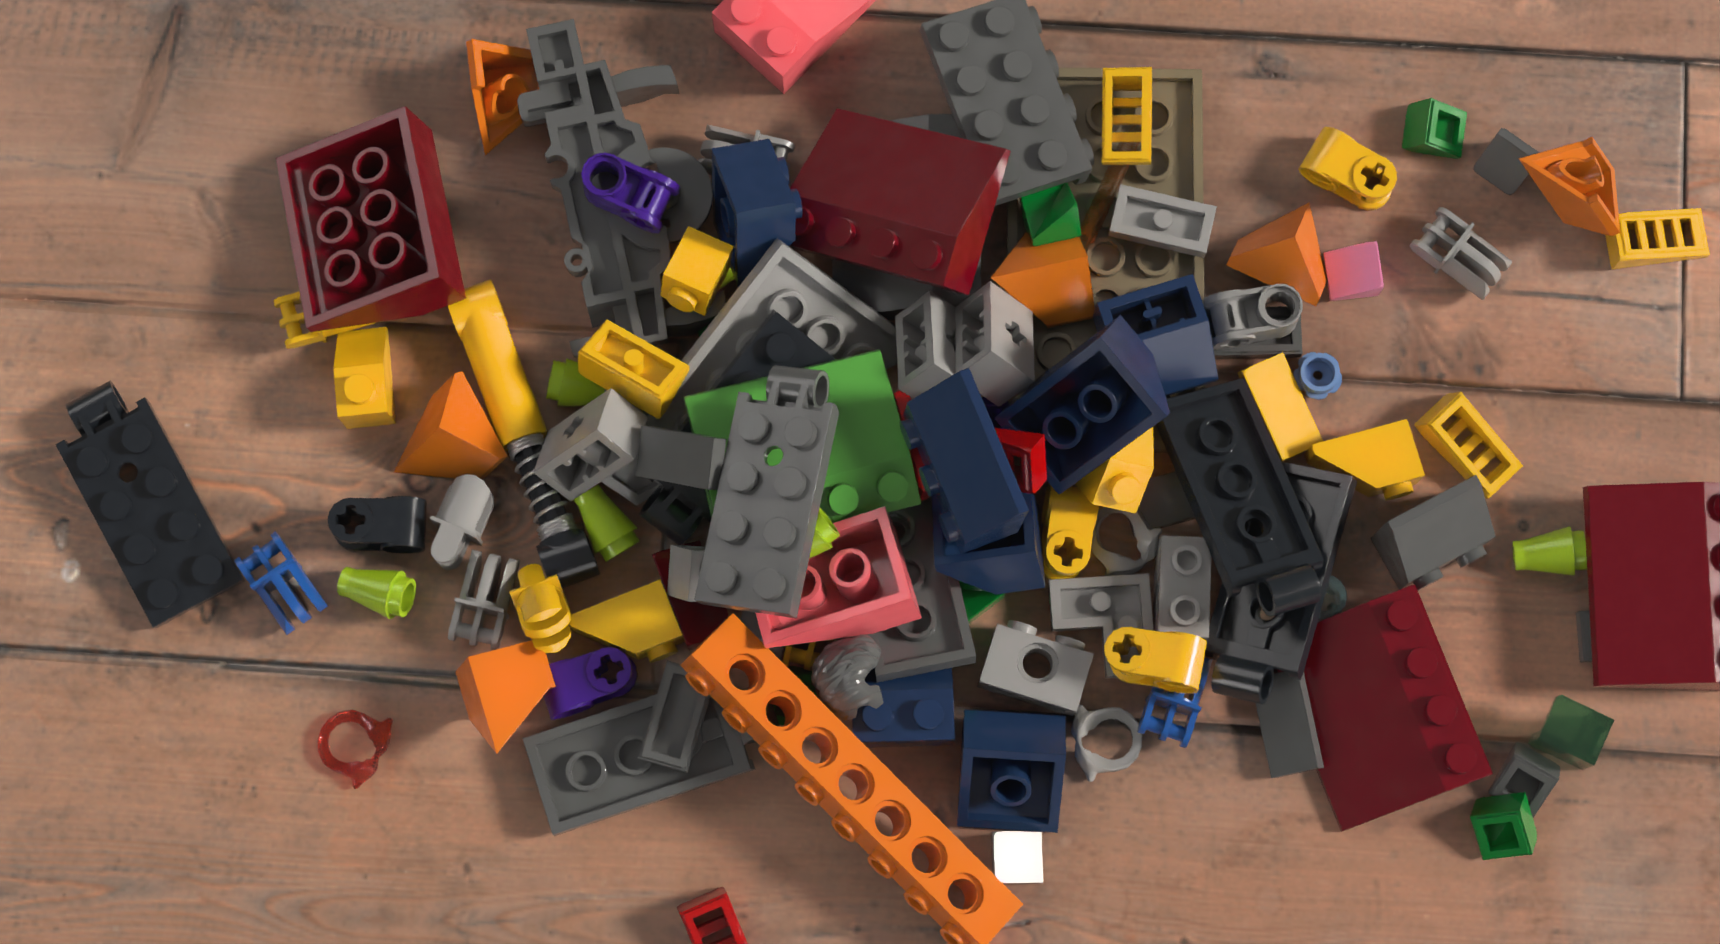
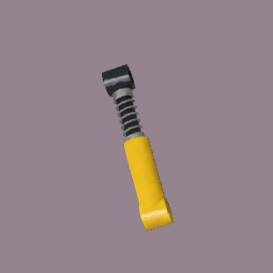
M489 279L465 288L466 299L448 305V309L457 333L465 347L493 429L504 450L510 453V460L517 462L515 472L522 476L519 484L526 487L524 497L531 500L529 510L536 514L533 522L540 525L537 532H539L538 535L541 542L536 548L547 577L557 574L562 589L600 575L597 561L584 528H577V524H574L573 514L567 513L565 509L568 501H563L559 492L533 473L545 440L544 437L548 431L507 326L508 322L494 284Z

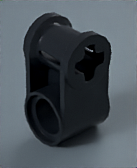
M411 496L345 498L335 503L329 511L328 526L339 545L346 550L385 551L398 554L421 553L425 551L427 501ZM358 515L364 525H357L355 533L348 534L343 525L350 524L351 516Z

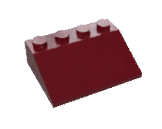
M406 106L276 158L306 329L310 332L422 316L466 299L433 133Z
M837 108L790 189H797L800 194L803 215L802 218L796 219L795 241L789 247L969 295L1011 151L989 144Z
M1720 482L1594 485L1583 487L1593 687L1720 691Z
M1415 584L1373 599L1317 623L1304 669V676L1324 768L1316 769L1341 832L1493 774Z

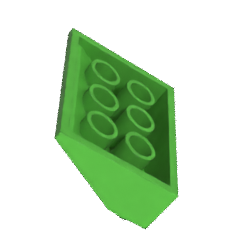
M878 349L804 367L805 369L826 371L829 377V396L827 402L834 403L839 411L820 508L826 513L832 523L884 506L887 512L921 504L910 451L900 429L899 422L901 420L881 350ZM768 376L684 396L692 433L726 439V453L738 392L749 393L752 395L753 400L767 401L766 384ZM777 448L768 454L767 462L769 466H775L781 462L783 458L782 450ZM705 489L712 517L717 490Z

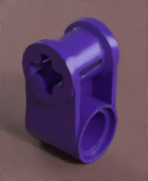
M606 152L597 153L588 158L581 172L584 193L590 203L622 217L632 225L651 233H660L663 227L660 220L671 196H677L681 189L675 181L659 172L639 167ZM600 172H610L618 178L616 185L607 190L597 189L591 182L595 175Z
M606 647L579 657L568 658L549 664L556 687L549 689L543 696L550 719L557 720L581 713L596 704L630 692L635 686L638 677L637 667L633 660L619 649ZM611 660L619 667L624 668V670L617 673L618 682L614 684L606 678H601V674L608 671L607 663Z

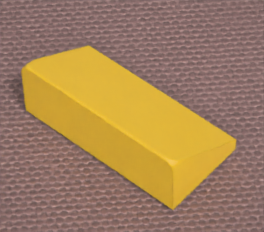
M608 319L578 351V371L583 377L606 390L612 388L632 405L657 419H660L667 411L690 369V366Z
M1283 352L1237 373L1239 378H1245L1281 462L1308 450L1312 444L1323 442Z

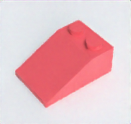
M723 0L712 11L714 32L778 90L785 94L876 0Z
M885 506L833 523L840 536L831 542L833 548L809 559L797 618L755 612L765 648L853 637L860 634H874L922 618L897 531Z

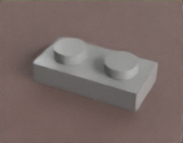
M1120 184L1108 236L1204 258L1207 253L1217 206Z

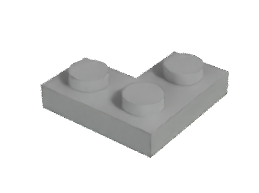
M1149 574L1052 579L1048 581L1051 631L1101 629L1105 678H1117L1104 654V645L1107 637L1114 630L1121 627L1154 631ZM1130 647L1128 655L1120 656L1123 663H1130L1131 657L1139 655L1136 647Z

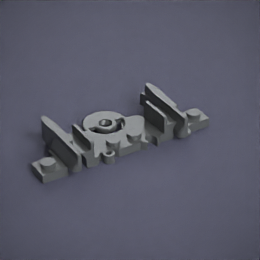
M574 19L526 29L539 90L525 92L518 96L519 113L525 127L547 123L551 142L550 147L545 153L547 163L562 161L568 165L567 173L563 177L553 178L550 182L552 188L562 194L572 241L583 248V250L580 248L569 250L565 254L564 264L572 276L581 277L587 273L581 284L592 328L600 327L608 319L654 346L667 344L668 337L698 334L701 328L713 321L726 304L725 291L722 290L716 294L706 316L695 311L683 312L675 307L665 309L664 298L660 296L661 279L671 260L670 244L680 242L688 226L699 230L710 214L713 202L710 178L702 164L684 151L667 147L648 150L640 124L626 120L621 108L645 102L663 94H679L678 84L671 65L646 66L611 76L606 60L584 64ZM604 152L614 154L642 168L656 163L659 173L669 177L681 187L677 196H671L661 220H669L671 227L666 228V225H663L660 233H651L632 225L622 217L594 206L588 201L584 193L581 175L584 163L591 156ZM600 172L595 175L591 183L597 189L607 190L616 185L618 178L613 173ZM576 259L582 260V263L578 266L572 265ZM592 336L569 341L574 357L578 358V351Z

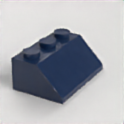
M1119 315L1030 384L1027 390L1021 394H1016L994 419L1003 429L1045 434L1047 481L1060 495L1167 417L1170 410L1153 353L1123 317Z
M966 368L907 402L903 415L905 420L899 422L908 448L910 450L917 448L924 464L923 467L919 468L922 484L929 497L937 495L944 512L938 515L942 532L949 544L956 541L961 554L1017 533L1029 511L969 368Z

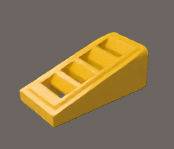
M1152 67L1103 68L1102 165H1151ZM1113 91H1142V97L1113 98ZM1113 108H1142V115H1113ZM1113 125H1141V132H1113ZM1112 142H1141V151H1112Z
M1701 208L1620 213V233L1614 236L1605 235L1611 270L1707 258L1710 255ZM1681 223H1690L1694 246H1685ZM1663 225L1671 226L1674 247H1667ZM1647 227H1653L1656 248L1649 249L1646 233ZM1635 229L1638 249L1631 250L1628 230Z
M1462 392L1444 395L1414 424L1421 435L1466 480L1475 475L1478 477L1485 499H1489L1523 467ZM1453 414L1457 419L1444 430L1441 424ZM1467 428L1471 434L1462 443L1457 445L1454 439ZM1482 443L1486 448L1471 461L1467 455ZM1496 457L1500 463L1484 477L1480 470Z

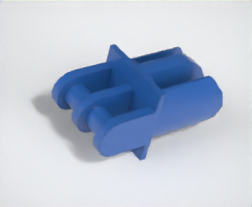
M275 531L271 534V541L262 547L256 544L252 547L254 552L243 560L238 557L234 562L249 582V586L257 592L284 633L288 635L295 630V627L271 594L272 591L276 589L279 591L288 606L303 624L310 620L312 616L288 581L293 577L296 579L303 592L319 612L327 608L328 605L302 570L301 564ZM282 552L287 560L274 567L269 559ZM263 564L268 573L256 580L252 571Z
M1204 657L1199 690L1197 693L1189 694L1188 699L1184 698L1185 693L1165 692L1164 689L1152 686L1150 694L1145 698L1146 703L1137 732L1144 734L1148 730L1159 734V740L1165 741L1169 737L1180 741L1179 746L1186 748L1190 741L1198 712L1202 708L1199 704L1213 659ZM1154 705L1166 708L1163 720L1151 716ZM1175 712L1187 715L1184 727L1172 723Z

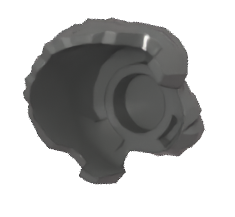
M860 634L853 638L834 639L825 646L813 663L811 682L815 687L817 697L838 719L850 721L856 718L858 708L868 705L877 709L883 704V696L879 685L870 686L865 681L868 673L878 665L881 654L880 646L869 635Z

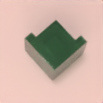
M1559 695L1554 698L1541 730L1531 735L1528 744L1584 770L1595 765L1614 719L1564 695Z

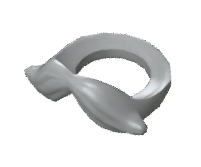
M1108 507L1098 510L1091 550L1106 567L1104 576L1132 575L1140 571L1147 562L1157 555L1158 540L1163 529L1160 527L1152 528L1139 510H1137L1136 514ZM1113 513H1123L1130 519L1135 537L1138 540L1137 548L1141 553L1140 559L1134 561L1120 554L1109 552L1102 546L1099 539V529L1107 516Z
M1078 705L1071 726V733L1076 741L1075 758L1089 782H1093L1098 773L1116 772L1128 768L1140 753L1142 734L1137 732L1139 724L1130 713L1120 707H1107L1088 711L1083 705ZM1109 719L1124 723L1132 735V746L1129 752L1124 757L1116 760L1106 759L1096 753H1091V751L1083 748L1081 738L1087 736L1089 730L1094 729L1102 721Z

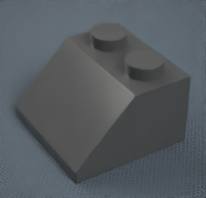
M1475 475L1387 521L1370 539L1398 589H1403L1413 583L1419 591L1443 578L1444 576L1440 568L1455 560L1460 568L1485 556L1487 552L1483 546L1495 538L1496 535L1482 485Z

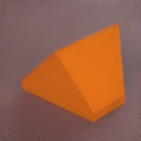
M471 39L466 42L471 90L485 155H487L523 123L517 103L518 96L525 92L539 90V85L530 49Z
M1593 137L1518 158L1563 223L1608 236L1620 233L1615 170Z
M1310 202L1238 239L1226 265L1268 285L1287 284L1292 286L1299 292L1302 301L1316 307L1327 278Z
M1028 232L1024 233L990 277L1017 301L1033 311V314L1046 324L1047 328L1093 318L1095 306L1088 256L1079 237L1033 246Z
M463 371L454 373L431 396L394 470L395 473L453 479L464 474H470L484 479L508 457Z
M532 640L469 656L455 672L469 720L496 754L546 692L556 687L546 653L536 649Z

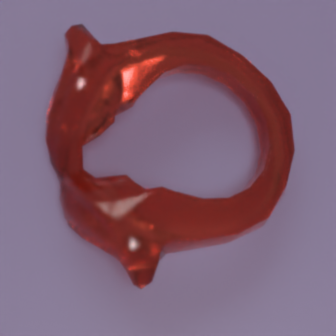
M356 710L341 711L330 717L322 726L318 737V753L323 764L334 772L351 778L352 787L358 789L375 774L378 769L379 757L386 752L390 745L392 718H387L380 722ZM354 722L360 724L365 728L369 739L373 741V745L376 748L373 757L366 759L364 762L354 761L345 763L339 761L332 755L329 748V738L332 731L342 723Z

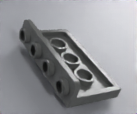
M993 0L921 24L919 31L961 138L1011 151L995 206L1073 181L1075 185L1086 182L1094 165L1093 151L1085 137L1080 139L1074 124L1077 114L1073 100L1068 93L1063 94L1057 81L1059 77L1058 63L1054 53L1050 49L1045 50L1039 35L1042 32L1041 21L1034 6L1028 7L1026 0Z

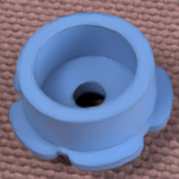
M1310 352L1299 359V367L1294 371L1293 376L1299 389L1304 390L1307 397L1321 400L1325 399L1328 393H1335L1342 383V374L1340 373L1339 363L1333 356L1327 353ZM1320 372L1322 379L1316 380L1313 377V373Z

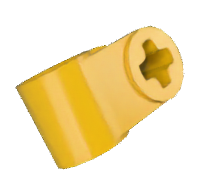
M1332 127L1322 128L1298 168L1299 173L1315 186L1331 191L1364 210H1377L1383 207L1388 202L1397 181V171L1392 162L1357 143L1346 133ZM1372 176L1380 180L1373 190L1364 186Z
M1048 484L1042 511V549L1044 576L1049 580L1075 578L1088 564L1090 558L1093 531L1097 521L1099 505L1092 504L1078 487L1071 486L1060 495L1050 484ZM1061 547L1067 548V556L1074 558L1068 566L1062 565L1061 556L1054 555Z
M1121 627L1114 630L1107 637L1104 645V654L1114 675L1123 682L1159 687L1171 692L1193 694L1199 690L1207 641L1199 636L1183 632H1160L1133 627ZM1130 647H1136L1139 655L1132 656L1130 663H1123L1120 655H1128Z

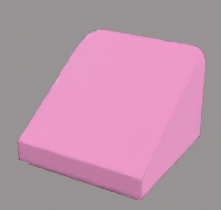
M1377 241L1365 242L1323 253L1330 301L1373 297L1380 294L1384 283Z

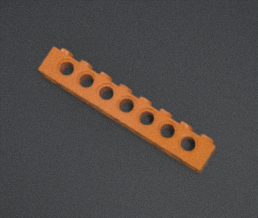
M734 613L724 620L680 664L687 672L685 677L688 683L705 697L710 695L724 709L722 711L724 719L738 732L744 733L746 731L760 745L758 751L765 761L776 769L783 768L796 781L794 786L800 796L814 806L819 804L833 818L831 824L836 832L849 842L856 841L869 854L867 860L872 868L887 879L892 877L905 890L903 896L908 904L920 914L927 915L928 913L942 927L940 934L948 944H989L1023 905L769 648H765L764 643ZM730 668H738L745 672L749 679L748 690H740L731 683L729 678ZM767 704H774L783 711L785 716L783 727L775 726L768 720L766 716ZM804 740H810L819 747L821 752L819 763H813L804 756L802 751ZM840 776H846L855 783L857 788L855 800L848 799L841 793L839 789ZM877 812H882L891 819L893 825L891 836H885L877 829L875 824ZM914 848L922 850L928 858L929 866L926 873L919 871L913 865L912 851ZM951 884L958 886L964 894L965 901L962 909L953 906L949 900L948 889Z

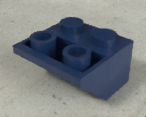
M1193 274L1097 302L1092 316L1097 332L1121 315L1153 353L1165 396L1218 381L1209 320Z

